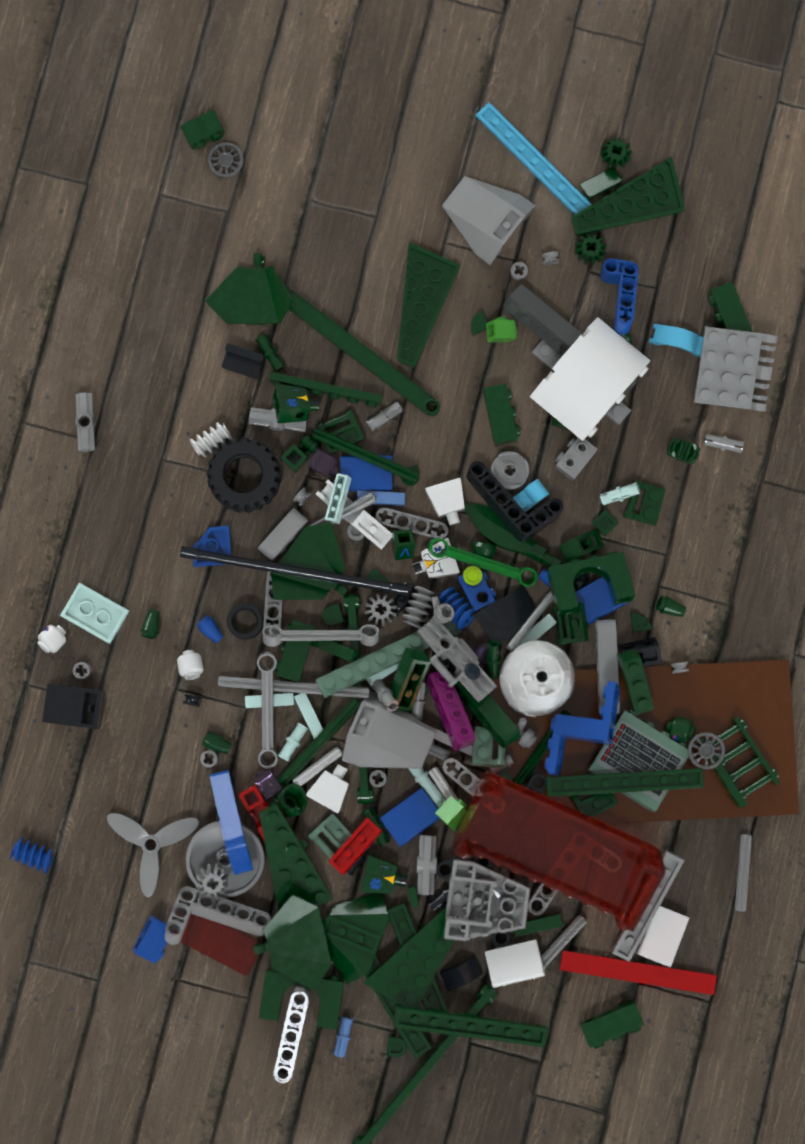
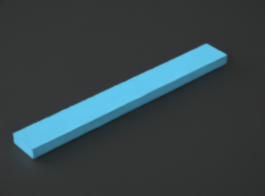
M490 102L476 114L475 117L573 215L592 205Z

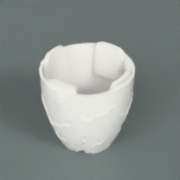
M541 640L523 643L511 651L502 663L499 678L501 692L508 705L523 715L536 717L550 714L562 707L574 690L575 671L573 664L567 654L552 643ZM539 671H544L547 674V680L543 683L536 679V674Z

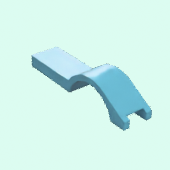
M653 324L655 333L648 343L674 346L692 353L693 356L700 357L703 337L683 328Z

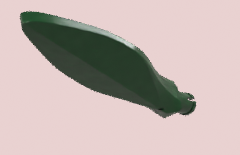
M472 503L464 504V510L472 523L494 545L527 556L541 565L543 563L548 566L554 563L564 564V560L548 553V549L541 546L533 538L526 542L516 539L490 507ZM521 528L523 532L528 533L525 528Z

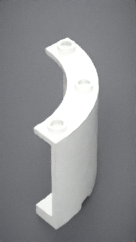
M597 317L588 326L583 335L579 336L552 368L555 372L551 371L542 380L530 398L583 441L587 436L591 438L598 430L595 426L614 403L619 404L626 396L624 392L638 376L642 378L649 368L646 366L650 360Z

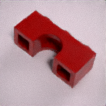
M256 784L238 794V796L254 819L258 831L264 840L259 811L269 805Z

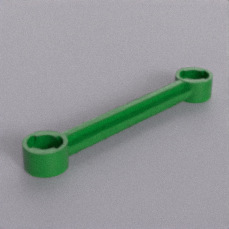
M434 538L428 543V552L434 557L443 558L446 556L516 579L520 585L526 587L533 586L537 581V573L532 568H517L450 546L447 541L441 538ZM442 541L444 550L442 549L440 553H434L432 550L433 544ZM530 570L532 578L527 582H522L521 574L524 571Z

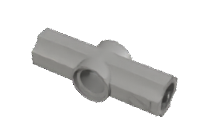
M78 393L75 394L78 451L92 452L95 451L93 394ZM84 418H89V425L81 426V421Z
M251 407L249 414V424L265 426L277 431L293 430L306 432L307 420L303 422L277 423L275 409L266 410Z
M420 835L417 894L434 895V876L437 868V857H435L436 836Z

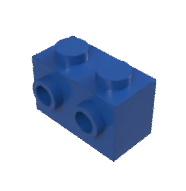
M150 915L132 951L136 955L156 964L165 953L164 947L167 942L164 936L167 923Z

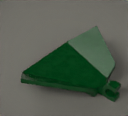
M261 253L253 254L254 268L237 266L205 300L226 324H280L293 302L273 266L264 268L266 257L262 256Z
M332 522L305 527L279 561V564L342 574L345 570V565ZM271 572L274 600H323L331 588L343 596L348 591V589L338 583Z
M375 893L334 905L327 919L322 918L327 934L331 960L347 984L369 974L390 919L382 893Z
M293 894L263 929L267 942L255 944L253 951L254 955L270 951L271 968L315 991L332 964L327 934L322 922L319 906Z

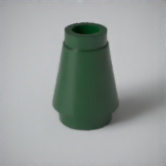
M667 595L665 597L660 596L656 604V610L661 614L683 617L686 612L685 606Z
M148 610L140 630L142 637L156 639L157 635H159V611Z
M207 731L201 745L205 746V749L228 754L232 744L214 731Z

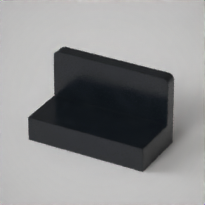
M227 343L222 368L258 379L265 359L264 355Z

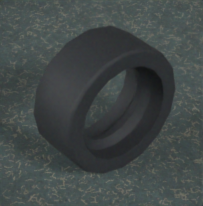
M240 603L229 611L227 627L237 638L243 640L252 639L262 631L263 615L253 604ZM242 610L251 611L256 616V626L250 632H240L234 625L235 616Z

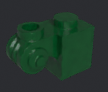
M310 434L300 439L301 442L298 447L293 444L280 457L281 461L295 474L308 461V456L317 451L319 443Z

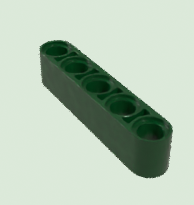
M454 670L453 672H451V675H452L454 678H456V677L454 676V672H455L456 670ZM460 681L454 685L459 697L502 748H506L521 737L518 728L490 694L478 702Z

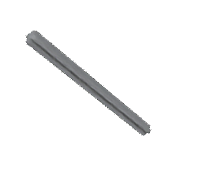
M219 676L218 686L261 690V679ZM273 680V691L322 695L317 684ZM348 687L331 696L368 699L370 689Z

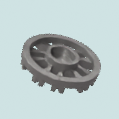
M219 143L209 153L208 163L210 169L219 177L230 178L237 175L243 167V154L233 143ZM226 146L232 147L230 152H226ZM219 147H222L224 152L221 153ZM214 151L219 154V157L212 156ZM240 157V162H235L234 159ZM221 166L219 171H216L214 168ZM223 168H226L225 174H222ZM232 168L234 172L228 174V169Z
M700 733L690 741L688 756L691 762L698 768L712 769L717 767L724 759L725 747L722 740L715 734ZM705 736V743H701L699 737ZM709 736L712 737L710 744L707 743ZM717 740L720 746L714 748L712 745ZM694 741H697L700 746L695 745ZM692 747L697 748L698 752L692 754ZM715 750H721V753H715ZM699 754L700 757H699L698 759L694 760L693 757H695L696 755ZM716 755L720 757V759L717 762H715L712 759V756ZM702 758L705 760L704 766L698 764ZM709 758L712 764L711 766L708 765L707 759Z

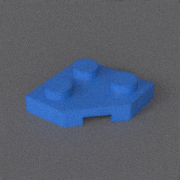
M230 526L210 527L192 548L232 555ZM193 559V567L228 565Z

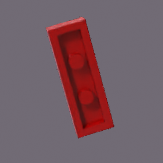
M366 818L328 862L344 875L383 831L369 818Z

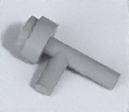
M438 596L431 598L434 615L427 619V623L433 618L441 624L451 621L454 617L453 608L447 603L440 604Z
M520 718L516 726L521 735L518 744L530 749L538 736L530 728L526 732L523 731L527 720Z

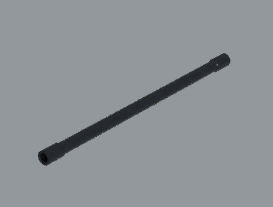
M181 546L180 557L205 560L362 587L402 596H408L409 585L383 582L209 552Z

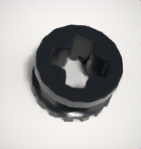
M185 694L186 700L183 701L184 704L200 707L199 701L202 699L201 697L195 696L194 698L192 695Z

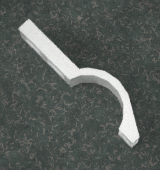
M327 480L325 482L327 486L321 493L317 491L316 495L329 505L334 484ZM348 497L346 498L345 506L353 502ZM364 509L344 519L381 550L392 538V533Z

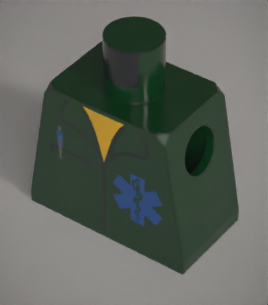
M282 384L275 385L272 398L277 423L303 422L307 420L309 411H318L319 401L308 399L305 388Z
M368 854L361 892L392 893L394 885L406 886L407 876L396 874L398 865Z

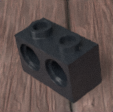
M656 637L618 645L619 654L635 649L641 657L643 667L662 663L660 647Z

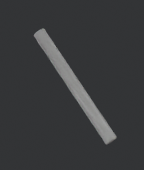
M551 591L506 646L508 650L513 651L551 603L553 600Z

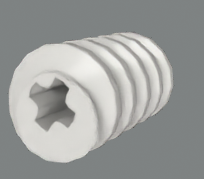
M217 422L216 430L210 426V433L204 430L203 438L197 434V441H194L192 438L189 439L199 457L202 455L206 458V451L213 454V447L219 450V443L223 444L226 442V439L229 441L233 439L224 423L222 426Z

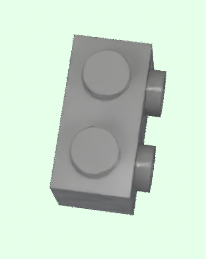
M573 437L567 445L568 451L565 454L561 452L555 460L557 462L555 468L571 481L577 477L598 450L586 439L582 441L579 437L577 439Z

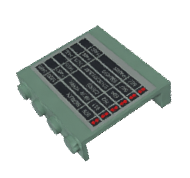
M624 710L621 712V717L615 725L612 745L604 744L594 762L589 765L586 771L590 774L678 770L683 767L689 757L688 747L682 742H675L670 739L669 734L665 731H657L654 729L655 725L649 721H641L633 711L628 710L627 712ZM668 790L623 792L622 794L649 811L656 812Z

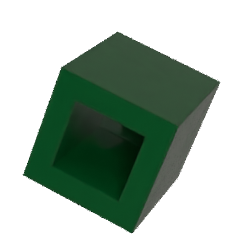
M412 529L393 531L392 549L395 560L414 558L415 541Z

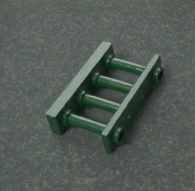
M734 717L731 719L734 726L718 735V737L723 742L739 732L745 742L726 753L722 762L712 769L737 808H743L747 805L745 801L747 799L746 796L770 781L773 785L780 784L778 780L780 777L774 768H770L746 731L748 727L744 720ZM705 738L700 739L701 743H705ZM716 740L712 746L715 748L719 742ZM750 748L756 758L733 773H727L724 768L726 766L725 763ZM713 755L712 759L717 762L720 757ZM709 758V759H707V761L709 762V764H710V766H711L712 764H711V761H710V758ZM758 765H761L766 775L743 790H738L734 784L736 780Z

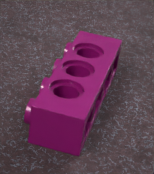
M439 671L429 674L426 684L454 751L473 745L476 737L455 686L453 685L450 688L448 686L449 683Z

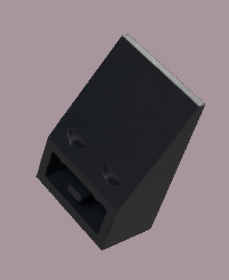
M47 684L42 722L100 729L105 691Z

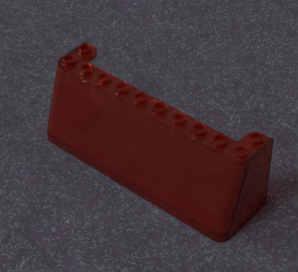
M488 771L481 778L454 839V853L460 858H471L473 853L479 858H487L497 866H505L515 874H523L533 882H541L551 890L556 889L569 898L574 897L587 906L592 905L605 914L610 913L614 915L617 926L620 929H628L634 932L666 874L662 853L656 846Z

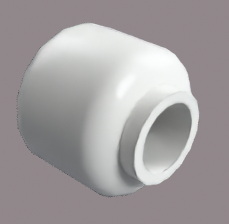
M48 625L38 635L39 641L37 644L46 653H55L66 643V637L64 636L66 632L59 625L57 627Z
M193 650L182 652L183 655L177 658L179 675L185 677L186 680L199 678L204 669L201 655L194 653Z

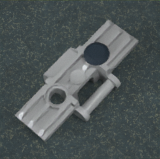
M435 618L431 619L417 631L436 653L429 660L446 679L450 688L460 681L470 694L480 702L497 687L478 665V656L462 638L458 639L457 636L454 637ZM440 641H447L449 647L444 648ZM438 658L443 661L448 658L456 666L457 669L454 672L456 678L451 675Z

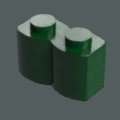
M210 110L180 126L191 150H200L206 146L207 142H216L225 134L214 110Z

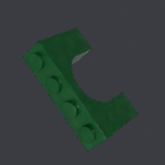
M613 551L606 554V556L599 557V555H593L586 560L574 559L566 564L554 563L548 567L547 577L558 616L577 613L579 605L573 582L578 576L585 573H595L606 580L614 605L631 602L635 597L624 552L618 553Z
M267 968L259 1018L278 1021L283 994L288 988L300 983L273 968ZM329 975V977H323L315 990L320 999L317 1027L337 1029L344 983L340 976Z

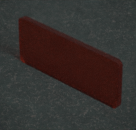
M191 914L180 941L245 976L250 973L259 955H254L253 946L259 942L224 924Z

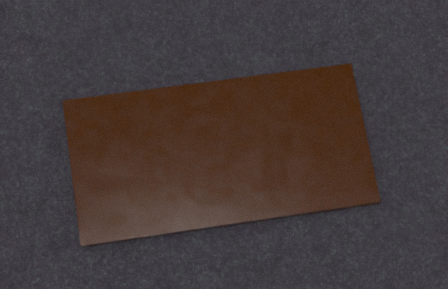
M789 660L690 664L686 666L689 669L688 672L672 674L673 667L671 665L643 667L654 709L638 714V719L643 722L645 720L655 725L654 729L657 731H665L669 734L666 731L668 721H673L674 717L681 716L693 721L694 726H696L694 737L706 732L718 736L734 726L732 718L738 717L744 720L748 727L746 731L770 768H774L780 777L778 778L780 784L773 785L770 781L746 796L747 799L745 801L747 805L743 808H737L713 769H703L704 788L668 790L656 812L649 811L622 793H613L618 804L584 823L568 796L547 797V789H545L524 828L799 814ZM618 668L620 712L616 715L615 725L621 717L622 711H633L629 704L620 668ZM597 669L574 670L575 685L570 698L558 710L536 717L523 715L511 708L501 692L499 678L491 679L497 687L489 693L490 696L516 726L520 718H525L527 723L523 731L526 732L530 728L536 732L538 738L530 749L518 744L521 738L506 747L505 754L509 753L514 764L510 768L508 766L495 774L492 773L490 767H487V784L490 788H492L501 771L513 777L506 790L551 728L552 718L555 719L556 714H561L563 710H566L575 717L603 720V717H600L598 708ZM739 732L723 741L725 754L745 742ZM493 738L492 759L496 760L498 743ZM566 739L561 776L589 775L590 773L586 770L594 762L604 744ZM692 747V754L697 753L698 749ZM749 748L725 763L726 766L724 768L727 773H733L756 757ZM550 750L546 752L531 775L541 773L545 777H554L547 773L548 769H545V761L550 756ZM715 750V753H721V750ZM698 754L693 757L694 760L698 759L700 755ZM688 757L681 769H696L698 767ZM703 758L700 759L698 764L704 766L705 760ZM758 765L738 778L734 784L738 790H743L766 775L761 765ZM541 777L534 778V787H540L543 784V779ZM528 779L507 808L501 813L492 812L490 814V829L502 828ZM527 794L523 798L525 804H531L534 800L532 794ZM594 794L580 795L578 798L580 801H583ZM497 803L493 810L496 808L500 810L502 806ZM517 811L514 814V819L516 821L523 820L524 813Z

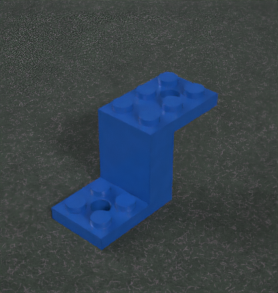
M608 681V686H604L603 698H605V706L602 705L600 717H603V720L556 714L555 719L552 718L551 730H553V736L548 741L550 756L545 761V769H548V774L561 776L566 739L612 745L620 694V686L616 682Z

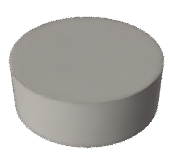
M349 524L347 528L349 538L354 541L362 540L365 536Z

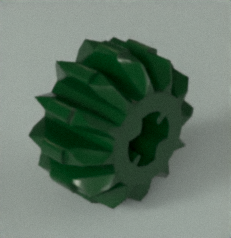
M617 136L614 137L613 141L608 138L607 144H602L601 148L603 150L600 151V156L603 157L602 163L608 162V168L612 164L616 170L619 165L623 168L626 165L625 162H630L631 158L629 156L632 154V150L628 149L630 143L623 144L624 138L621 141H618Z
M586 233L585 238L580 236V242L575 243V247L578 249L574 253L579 255L578 261L585 259L584 265H587L588 261H590L591 265H595V260L601 262V256L606 255L604 249L607 246L606 244H601L603 237L597 240L596 233H594L593 237ZM591 247L594 248L593 251H592V250L587 251V248H591Z
M673 438L668 445L666 454L681 462L694 464L699 457L700 448L691 442Z

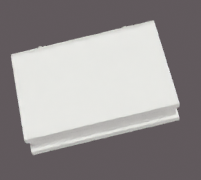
M660 906L640 941L636 954L671 967L689 917Z
M537 940L485 951L493 988L545 976Z

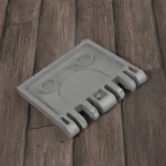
M705 326L693 402L766 411L767 403L754 402L752 399L768 400V396L764 394L753 393L754 387L769 389L770 384L755 382V380H771L773 367L758 365V362L774 363V358L759 355L760 349L767 351L776 350V346L763 345L761 343H777L778 335Z

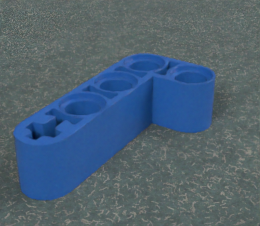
M607 259L603 263L600 278L605 283L618 285L614 330L621 335L627 334L634 320L639 269L637 264L631 261Z

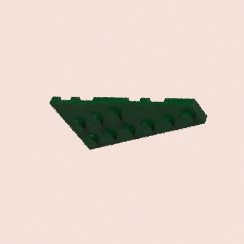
M672 157L573 215L571 222L575 236L684 213L685 207Z
M409 243L397 361L415 369L461 265L412 243Z
M275 802L259 811L278 911L293 894L319 907L333 900L277 803Z
M446 906L363 983L401 1006L417 1008L454 942L451 939H444Z

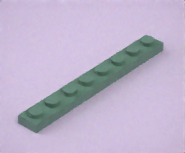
M452 620L443 624L454 637L462 634V629H458L457 624H454ZM416 632L316 679V683L323 697L327 698L399 664L406 648L426 651L430 649V646Z

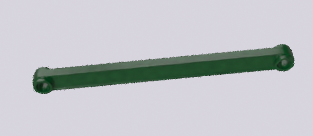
M284 285L293 299L289 311L424 414L433 417L439 413L440 404L435 398ZM432 403L436 405L437 409L434 412H430L426 406Z
M347 594L344 596V610L348 611L349 630H358L357 610H360V597L355 594ZM350 641L351 648L360 651L359 641ZM362 681L354 684L353 687L362 688ZM355 698V699H357L360 703H361L362 700H363V698ZM359 767L360 788H357L358 804L374 803L373 787H369L368 767Z
M485 983L477 993L478 998L464 1015L476 1016L486 1003L490 1005L498 995L496 989ZM447 1034L363 1136L358 1135L351 1144H370L459 1036Z

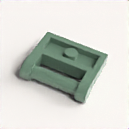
M474 726L473 732L476 740L472 745L471 765L498 769L506 768V748H502L498 744L497 760L492 759V735L485 727Z
M332 813L307 837L310 841L313 840L326 856L331 859L335 853L318 834L323 831L338 849L352 834Z

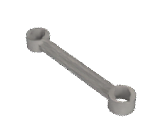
M371 624L362 626L360 630H282L279 626L269 625L262 631L263 643L270 647L278 646L282 641H360L366 646H373L379 642V629Z
M263 652L257 659V666L261 671L262 749L259 752L258 761L264 768L274 767L278 760L277 752L274 749L273 670L276 668L277 660L271 652ZM270 656L275 662L273 667L267 669V667L262 665L261 658ZM264 752H272L274 757H276L274 762L268 764V762L264 761L262 758Z

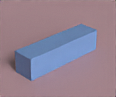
M357 490V499L370 492L374 493L377 501L373 503L374 505L405 506V493Z

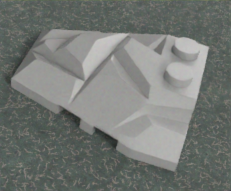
M453 859L445 914L444 939L466 941L474 937H485L488 934L504 933L525 928L530 888L473 861Z

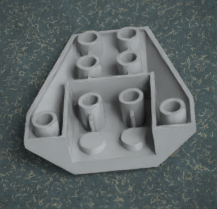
M466 176L463 177L442 205L475 255L490 266L522 221L525 222L536 207L520 194Z
M371 691L369 698L362 700L348 732L342 761L359 767L422 769L436 733L408 711L397 709L392 712L388 711L384 703L379 701L378 694Z

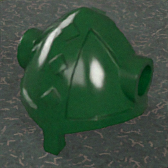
M298 784L287 785L279 794L274 796L272 801L277 803L285 818L300 816L307 807L306 793Z

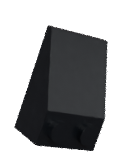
M524 586L475 613L474 616L488 640H496L501 644L517 634L535 611L536 606ZM541 615L535 623L543 619Z

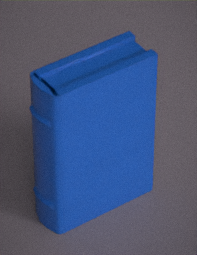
M352 455L340 456V474L348 475L352 478L348 492H357V490L392 491V473ZM380 455L392 461V455Z
M603 577L575 592L577 602H584L588 626L594 623L595 620H599L629 603L614 605L608 583Z
M421 787L380 817V820L398 845L402 847L432 824H435L440 818L435 814L438 810Z

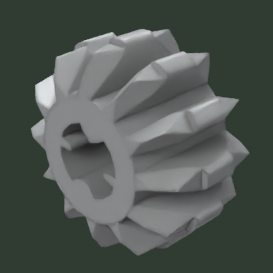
M376 594L377 601L373 597L369 598L373 605L365 604L367 608H371V610L365 611V615L372 614L368 618L369 622L376 618L375 626L378 625L379 620L382 621V626H385L384 619L392 623L389 615L393 617L397 615L395 612L390 611L397 609V605L390 606L394 601L393 598L386 602L387 594H384L383 600H380V594ZM379 605L387 609L383 615L375 611Z
M208 864L207 870L201 868V874L196 875L198 880L196 887L200 888L199 892L201 894L206 892V897H210L211 893H214L215 898L218 897L217 892L224 894V888L229 886L227 882L229 875L225 874V869L219 870V865L217 864L214 868H211V865Z

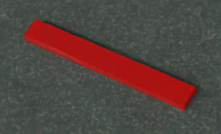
M562 950L559 968L563 971L710 995L715 993L717 975L634 961L629 962L622 959Z

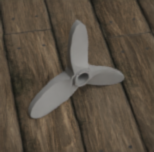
M111 813L107 816L108 824L117 834L127 841L142 847L140 884L144 896L148 898L153 895L157 887L160 868L159 850L161 847L181 841L193 833L199 825L198 819L185 818L165 826L155 835H150L143 826L127 816L118 813ZM149 839H153L156 842L154 850L147 847Z

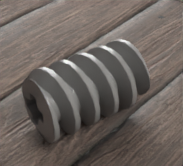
M415 586L414 589L418 593L411 594L415 600L408 601L412 607H406L405 610L409 614H402V617L406 620L403 621L404 623L420 629L422 626L419 622H426L422 616L429 615L425 609L432 608L428 602L433 598L431 595L435 593L423 587Z

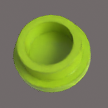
M470 566L465 569L463 579L468 585H477L482 580V572L478 567Z

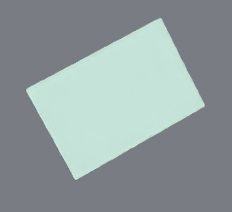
M79 582L60 616L111 644L130 611Z

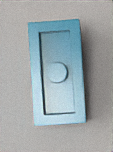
M536 479L524 488L523 491L514 496L513 499L524 512H527L549 496V492L540 480Z

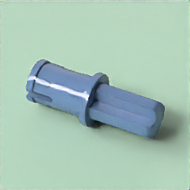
M341 1017L334 1055L337 1057H345L348 1040L351 1039L349 1035L353 1022L352 1018Z

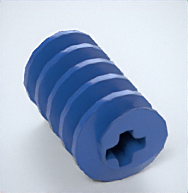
M450 587L438 595L440 604L447 603L453 608L454 617L452 622L457 624L458 629H464L475 619V616H472L475 610L473 608L467 610L470 606L469 603L463 604L465 599L463 597L458 599L460 593L456 592L453 594L455 588Z
M21 837L15 843L10 859L14 857L15 862H19L22 859V865H26L29 862L30 868L36 865L37 871L43 868V872L46 874L53 862L54 856L52 855V849L45 853V846L38 850V843L30 847V840L23 844V837Z

